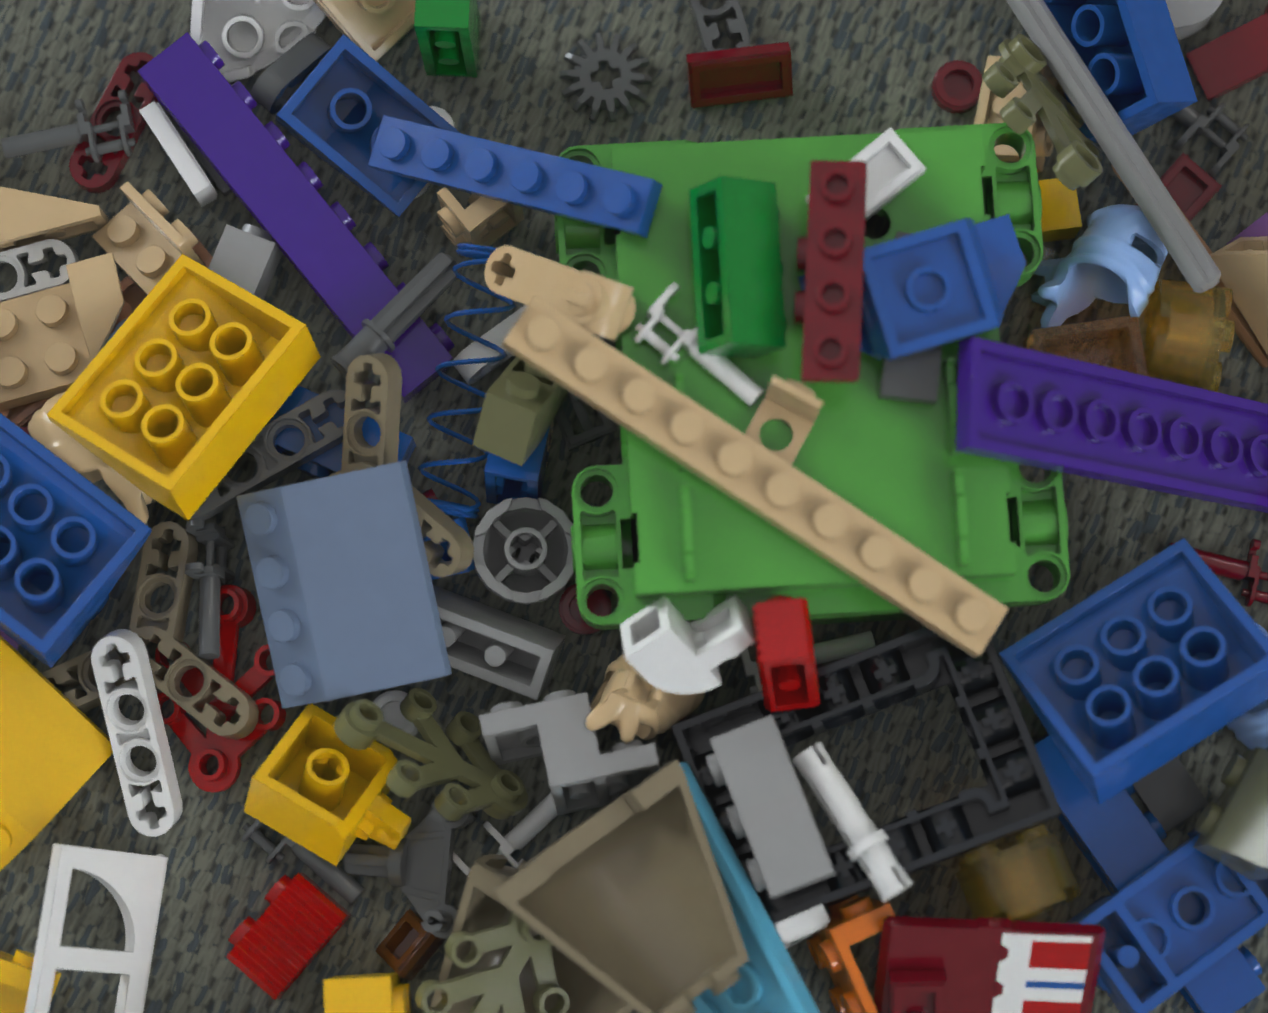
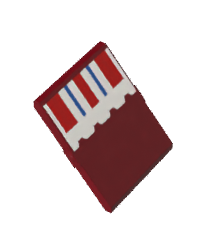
M889 916L883 920L873 1003L878 1013L889 1012V970L945 969L947 978L946 1013H1092L1106 929L1096 924L1011 921L1008 918L977 917V919Z

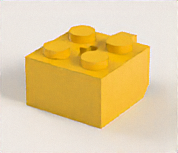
M312 703L305 707L253 775L243 812L334 866L338 865L357 837L364 840L371 838L395 850L408 832L411 824V818L391 804L393 800L387 796L391 789L387 785L386 777L398 762L391 749L376 740L365 750H357L347 746L335 733L334 722L336 717Z

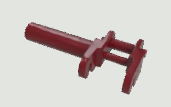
M1251 540L1246 561L1193 548L1215 575L1239 581L1242 579L1249 580L1248 589L1243 588L1241 591V596L1246 597L1244 604L1246 607H1250L1254 601L1268 604V593L1257 590L1259 579L1268 581V573L1262 572L1261 567L1257 565L1259 556L1256 555V551L1260 549L1261 540ZM1170 542L1169 545H1168V547H1170L1171 545H1173V544H1175V543Z

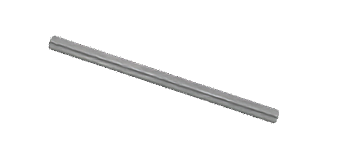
M1006 0L1031 40L1045 55L1047 65L1193 291L1203 293L1216 286L1220 282L1219 279L1221 277V272L1044 0Z

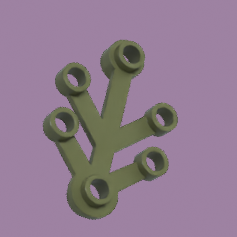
M1018 34L1012 40L1005 39L999 45L1002 57L982 75L983 81L1000 98H1005L1021 81L1027 92L1020 99L1014 97L1000 110L1002 119L1014 132L1022 135L1037 121L1035 114L1038 113L1058 152L1056 156L1057 163L1052 167L1054 174L1070 190L1074 191L1079 186L1087 187L1103 172L1100 163L1103 160V155L1099 148L1079 130L1084 125V120L1076 108L1041 74V70L1047 65V59L1039 47L1023 34Z
M411 689L400 703V711L408 721L414 724L425 741L383 721L384 716L381 709L375 703L366 699H360L347 704L334 722L335 733L347 746L357 750H365L377 740L425 764L418 766L416 763L406 759L399 760L386 777L387 785L396 795L410 798L417 790L456 780L472 787V789L466 790L459 784L449 783L438 794L434 801L435 808L447 820L459 821L466 813L481 809L493 818L504 820L519 814L528 803V794L519 776L512 771L498 768L478 738L482 734L480 720L469 712L460 711L446 727L449 739L463 749L472 763L471 765L463 761L433 718L432 714L437 709V703L435 698L424 689Z
M512 911L506 923L473 933L457 931L451 934L445 943L447 958L462 968H469L477 964L484 952L509 946L498 965L443 982L434 979L427 980L418 987L415 995L417 1006L425 1013H447L453 1003L478 995L480 996L469 1013H497L499 1008H501V1013H525L518 976L529 959L537 989L532 997L534 1010L537 1013H567L570 1000L568 994L558 987L551 953L553 944L540 933L536 936H531L529 933L530 925ZM469 940L471 943L469 954L463 958H457L456 949L462 941ZM440 989L442 992L441 1001L434 1007H428V995L433 990ZM556 993L558 996L557 1004L551 1010H545L544 1001L546 997Z

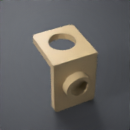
M773 376L765 397L748 426L745 435L765 447L759 436L763 424L770 420L785 422L792 431L791 443L783 450H768L792 465L814 425L824 402L816 398L815 392L806 385L793 379L787 378L784 381L777 376Z

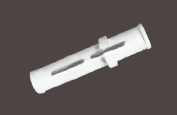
M818 742L813 747L810 746L792 760L793 764L797 767L802 777L805 778L813 794L843 837L849 848L846 851L848 857L852 862L857 861L874 885L882 902L889 901L891 897H896L912 886L914 883L900 866L885 842L889 837L883 828L878 830L872 820H870L841 772L834 765L822 742Z

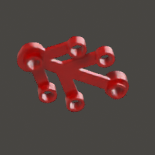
M228 584L221 586L220 657L213 659V667L234 683L239 629L248 625L253 620L256 613V601L252 593L247 589ZM231 596L234 600V607L230 613L225 615L222 611V603L227 597ZM268 644L261 646L254 656V665L235 682L238 687L251 697L257 694L273 678H276L274 669L270 671L266 666V660L270 654ZM157 648L155 660L169 668L170 664L167 661V657ZM192 668L183 674L180 681L191 695L194 696L201 691L204 685V676L199 668ZM163 692L157 694L160 709L163 703L170 699ZM216 696L209 703L216 706L226 715L225 723L227 721L231 722V717L236 713L238 706L227 704ZM270 698L257 699L255 702L259 711L258 722L248 736L238 740L219 736L208 728L205 736L186 714L187 711L174 701L173 714L168 718H165L162 714L164 724L170 726L191 753L188 770L193 783L203 791L217 793L229 789L237 781L242 766L240 757L268 731H275L284 724L286 710L282 708L281 702ZM271 705L274 710V717L271 722L264 724L261 719L262 710L266 706ZM216 756L219 767L214 774L210 775L206 768L207 761L210 757Z

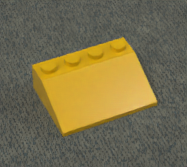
M182 254L46 416L146 495L189 521L321 356L306 324Z
M0 635L1 871L42 831L112 755L113 751L110 738Z

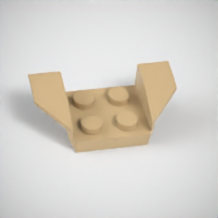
M112 252L66 265L70 283L0 302V411L51 398L66 392L105 346L125 303Z

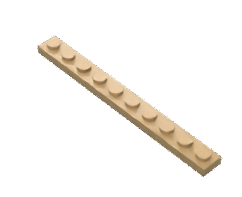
M534 296L503 341L502 348L975 658L982 654L1007 613L1008 607Z

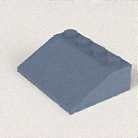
M406 460L236 496L282 708L325 702L452 674Z

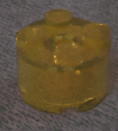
M1159 279L1155 284V291L1149 297V304L1145 311L1144 323L1148 324L1145 339L1146 350L1140 349L1139 374L1217 392L1222 375V362L1218 361L1220 352H1230L1235 333V322L1225 320L1230 314L1233 290L1231 288L1214 286L1203 293H1197L1193 291L1187 281Z
M1046 824L1016 835V840L1008 844V849L999 852L995 843L965 855L966 859L959 862L961 870L956 873V877L974 919L984 917L1026 921L1053 910L1052 905L1063 900L1069 903L1082 896L1056 833H1049Z

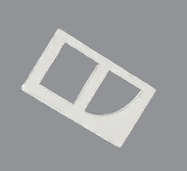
M53 843L25 1013H49L56 969L121 974L114 1013L144 1012L169 857H165L163 854L147 855ZM73 869L82 871L98 880L114 897L124 920L125 951L60 945Z

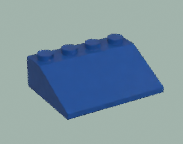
M0 413V630L49 668H52L87 627L151 534L152 529Z
M1185 538L999 653L1004 665L1062 756L1098 805L1268 699V637Z

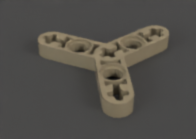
M385 353L360 355L349 365L345 388L341 470L329 476L398 462L402 373L397 361L392 356ZM373 370L374 374L380 375V385L376 386L375 382L368 380V371ZM370 400V403L380 402L381 405L366 408L365 401ZM367 417L373 418L380 427V441L376 446L369 445L362 434V426ZM412 486L422 537L424 539L427 536L431 539L424 542L430 574L435 577L444 578L465 571L471 565L474 557V545L471 537L463 528ZM446 541L450 543L448 554L453 558L452 560L444 561L442 559L445 550L439 543Z
M171 521L161 522L152 527V532L143 545L129 630L136 633L143 640L145 647L149 642L158 644V650L167 658L175 661L167 668L165 665L149 659L154 683L159 690L211 732L227 739L238 740L244 738L254 730L258 722L259 711L256 702L250 695L206 660L199 658L196 652L183 643L194 578L185 574V565L197 562L198 542L196 537L188 533L182 525ZM173 538L181 542L180 550L171 551L169 556L161 551L163 544L171 543ZM158 568L164 571H168V568L177 572V577L173 578L163 573L156 574ZM161 586H171L174 592L172 606L163 613H155L151 607L153 592ZM117 646L108 652L110 659H118L121 665L130 659L128 652H119ZM92 650L42 673L53 685L57 683L66 688H72L81 684L86 692L74 688L64 693V695L83 713L101 705L91 663ZM192 668H199L204 676V685L198 694L192 697H185L180 689V680L186 671ZM123 675L114 684L119 686L128 681H136V678L132 677L125 681ZM215 696L232 706L238 705L236 712L241 717L236 724L228 721L225 723L226 715L216 706L209 704Z

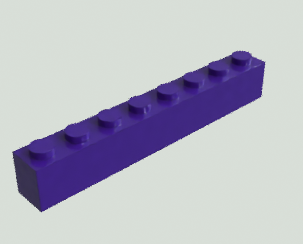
M188 32L140 68L138 70L139 75L166 111L263 230L269 233L272 241L276 243L285 257L353 338L363 329L361 322L364 319L371 321L406 284L402 282L397 287L394 286L383 272L389 267V264L370 241L362 247L350 232L356 227V224L346 210L337 201L329 206L317 190L324 185L305 161L296 166L284 151L291 145L279 128L272 121L263 125L251 111L258 104L239 80L230 85L219 70L225 64L213 47L206 40L198 45ZM419 317L394 342L395 350L392 353L384 352L392 356L401 369V398L406 403L439 377L435 370L437 365L454 360L449 352L455 348V345L436 322L428 327ZM451 366L443 367L440 369V371L444 373Z

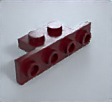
M810 161L807 237H798L797 270L806 271L805 291L795 292L794 308L795 324L803 325L802 382L856 383L860 378L867 164L864 161Z

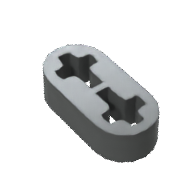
M309 33L260 75L252 88V97L271 114L278 113L332 47L316 33Z

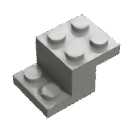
M573 690L556 691L546 695L543 702L524 706L518 701L504 702L493 706L490 709L491 713L479 715L483 738L491 760L496 765L544 756L549 786L558 816L605 806L625 791L639 786L643 783L642 780L660 769L655 743L643 745L640 740H633L626 744L621 742L610 748L611 752L600 754L595 730L589 731L586 727V717L591 712L587 692L576 694Z

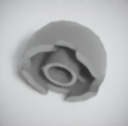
M522 497L503 500L486 512L475 529L473 561L477 575L489 591L505 601L527 605L548 600L563 590L574 574L571 541L572 522L562 509L546 499ZM518 549H520V553H519L518 557L516 558V557H515L516 551H517ZM531 555L535 556L533 563L529 562Z

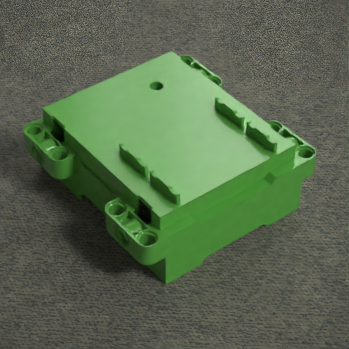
M1006 123L917 127L894 130L927 169L920 178L874 214L882 218L885 216L889 223V232L879 239H870L865 236L864 248L894 240L896 232L918 233L964 218L973 219L974 224L1009 214L1021 251L1025 254L1028 261L1027 267L1024 268L1016 287L1022 286L1029 281L1041 263L1044 251L1041 224L1042 197L1037 175L1035 143L1031 133L1026 130L1020 135L1014 132ZM883 133L705 143L674 140L580 145L570 147L559 155L562 158L654 179L663 185L647 238L625 232L615 234L613 229L554 215L556 253L559 254V263L580 271L582 269L591 271L635 288L633 292L636 304L635 316L631 325L623 333L618 334L615 341V349L743 434H745L761 405L773 376H777L784 381L787 378L793 379L806 385L815 392V397L822 400L824 404L792 463L793 467L1008 608L1047 604L1065 591L1069 584L1070 567L1067 543L1068 517L1063 494L1062 472L1044 469L1043 482L1033 483L1024 479L1020 473L1018 463L956 451L958 352L960 340L942 345L938 394L935 405L879 399L883 358L879 360L861 351L860 378L858 382L820 383L801 381L803 325L795 324L794 308L795 292L801 291L798 277L806 275V271L797 270L798 237H807L808 204L805 202V198L809 194L810 161H849ZM1002 144L1013 147L1018 153L1019 161L1015 163L1001 161L996 156L994 147ZM721 175L775 182L777 205L780 210L779 236L781 260L784 268L782 283L784 314L787 319V348L754 359L725 356L764 389V392L751 407L688 355L689 352L683 347L677 352L680 358L676 363L670 360L663 366L660 363L663 355L645 339L638 344L634 341L639 333L635 329L639 323L645 326L650 320L647 317L648 309L673 282H676L681 287L677 294L669 299V303L664 308L665 315L684 331L686 329L693 331L697 326L689 189ZM661 322L652 330L670 346L679 338ZM999 327L972 337L1000 342ZM781 420L767 421L759 432L762 444L770 450H783L792 441L790 427ZM621 425L622 464L598 465L585 468L577 474L573 481L571 541L573 573L576 574L577 602L581 617L586 624L595 629H620V624L663 596H666L680 611L684 619L690 623L694 620L703 619L713 608L734 595H737L748 608L752 628H754L752 607L756 603L764 602L771 597L780 595L807 599L811 625L916 620ZM597 481L608 485L612 490L610 501L600 507H592L586 504L581 498V493L589 483ZM631 519H637L640 563H634V567ZM1041 565L1051 572L1053 586L1049 592H1040L1031 586L1028 580V570L1031 566ZM607 589L613 592L619 602L615 612L605 617L596 616L591 613L587 608V599L594 591Z

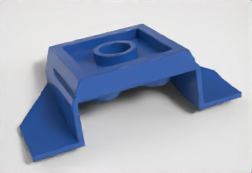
M1009 214L974 224L973 219L964 218L864 248L861 352L879 360L883 358L887 361H892L997 329L1001 324L1003 312L1026 265ZM806 275L798 277L801 291H805Z

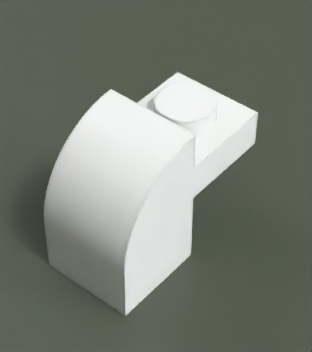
M737 595L732 596L713 608L703 619L694 620L691 623L684 619L680 611L666 596H663L620 624L625 659L651 685L674 694H697L720 686L722 682L718 665L727 659L739 656L748 646L755 643L749 610Z

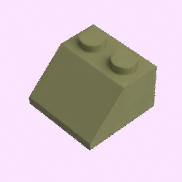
M1258 747L1244 751L1242 755L1235 754L1226 765L1220 778V782L1226 786L1217 803L1210 802L1198 818L1195 831L1199 832L1200 835L1194 845L1195 849L1251 881L1268 879V750Z

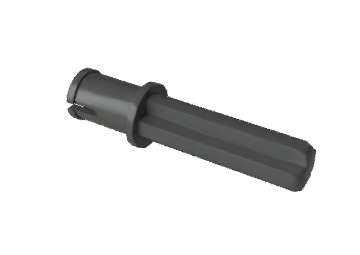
M438 253L371 321L364 319L361 322L363 329L330 359L335 368L346 378L349 365L358 356L384 353L385 351L392 353L395 350L394 342L458 279L452 271V268L457 264L456 261L448 254ZM458 268L457 271L461 274L462 270Z

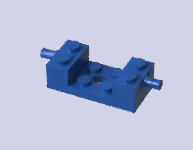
M1195 828L1187 833L1190 837L1188 840L1116 893L1101 896L1066 922L1096 924L1106 929L1096 987L1108 994L1121 1013H1149L1268 924V879L1251 881L1195 849L1194 845L1200 835L1199 832L1195 831ZM1187 892L1197 894L1202 899L1205 907L1202 919L1193 925L1186 923L1178 912V902Z

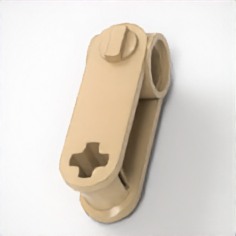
M504 245L497 248L486 262L484 271L485 282L494 293L527 306L535 296L592 334L616 341L618 334L623 333L634 319L636 304L633 292L635 288L583 269L582 271L513 246Z

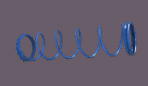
M459 243L456 245L458 249L455 252L461 256L474 258V260L456 264L452 268L456 277L476 289L505 301L510 306L455 311L447 314L443 320L452 330L488 346L502 355L447 361L437 365L435 370L443 379L485 398L486 393L446 375L440 369L455 365L497 362L506 358L507 354L499 346L449 322V318L462 315L505 312L512 310L516 305L511 299L494 293L489 288L464 277L457 271L458 268L463 266L486 264L489 256L497 248ZM482 407L438 411L431 413L426 419L436 429L472 445V439L447 429L431 419L448 415L481 413ZM480 449L485 455L478 457L430 461L422 463L418 467L422 475L468 496L476 502V505L469 506L443 500L427 499L446 515L478 518L479 515L477 513L480 512L478 507L481 506L478 497L455 484L430 474L423 468L483 461L488 457L487 451Z

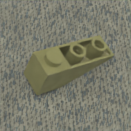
M515 357L486 392L472 445L522 466L542 441L568 390L518 357Z

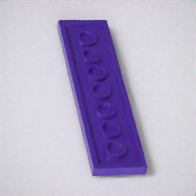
M970 337L959 341L956 451L1268 513L1267 403L978 337Z

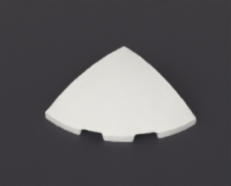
M192 0L190 36L198 45L206 40L213 47L225 64L219 70L228 82L253 76L256 71L273 64L306 35L313 32L316 33L317 27L326 15L313 0Z

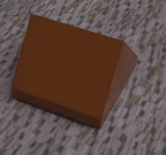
M411 909L403 915L375 950L399 976L410 981L414 979L446 939L435 937L433 933L426 932L421 925V922L424 921Z

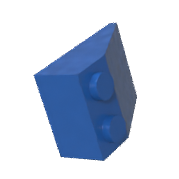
M344 34L280 109L275 118L279 125L315 155L398 218L427 183L378 171L368 166L383 115L460 133Z

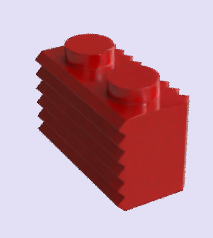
M780 595L771 597L764 602L756 603L752 607L765 708L770 712L818 706L820 699L808 600L802 597L793 598Z
M298 873L293 879L286 874L283 875L264 897L270 904L257 921L248 916L228 939L234 948L227 954L226 958L274 1000L284 995L352 916L305 873Z

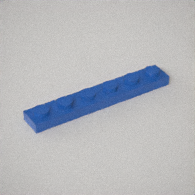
M383 115L368 166L378 171L442 187L446 186L453 190L647 238L663 187L661 183L654 179Z

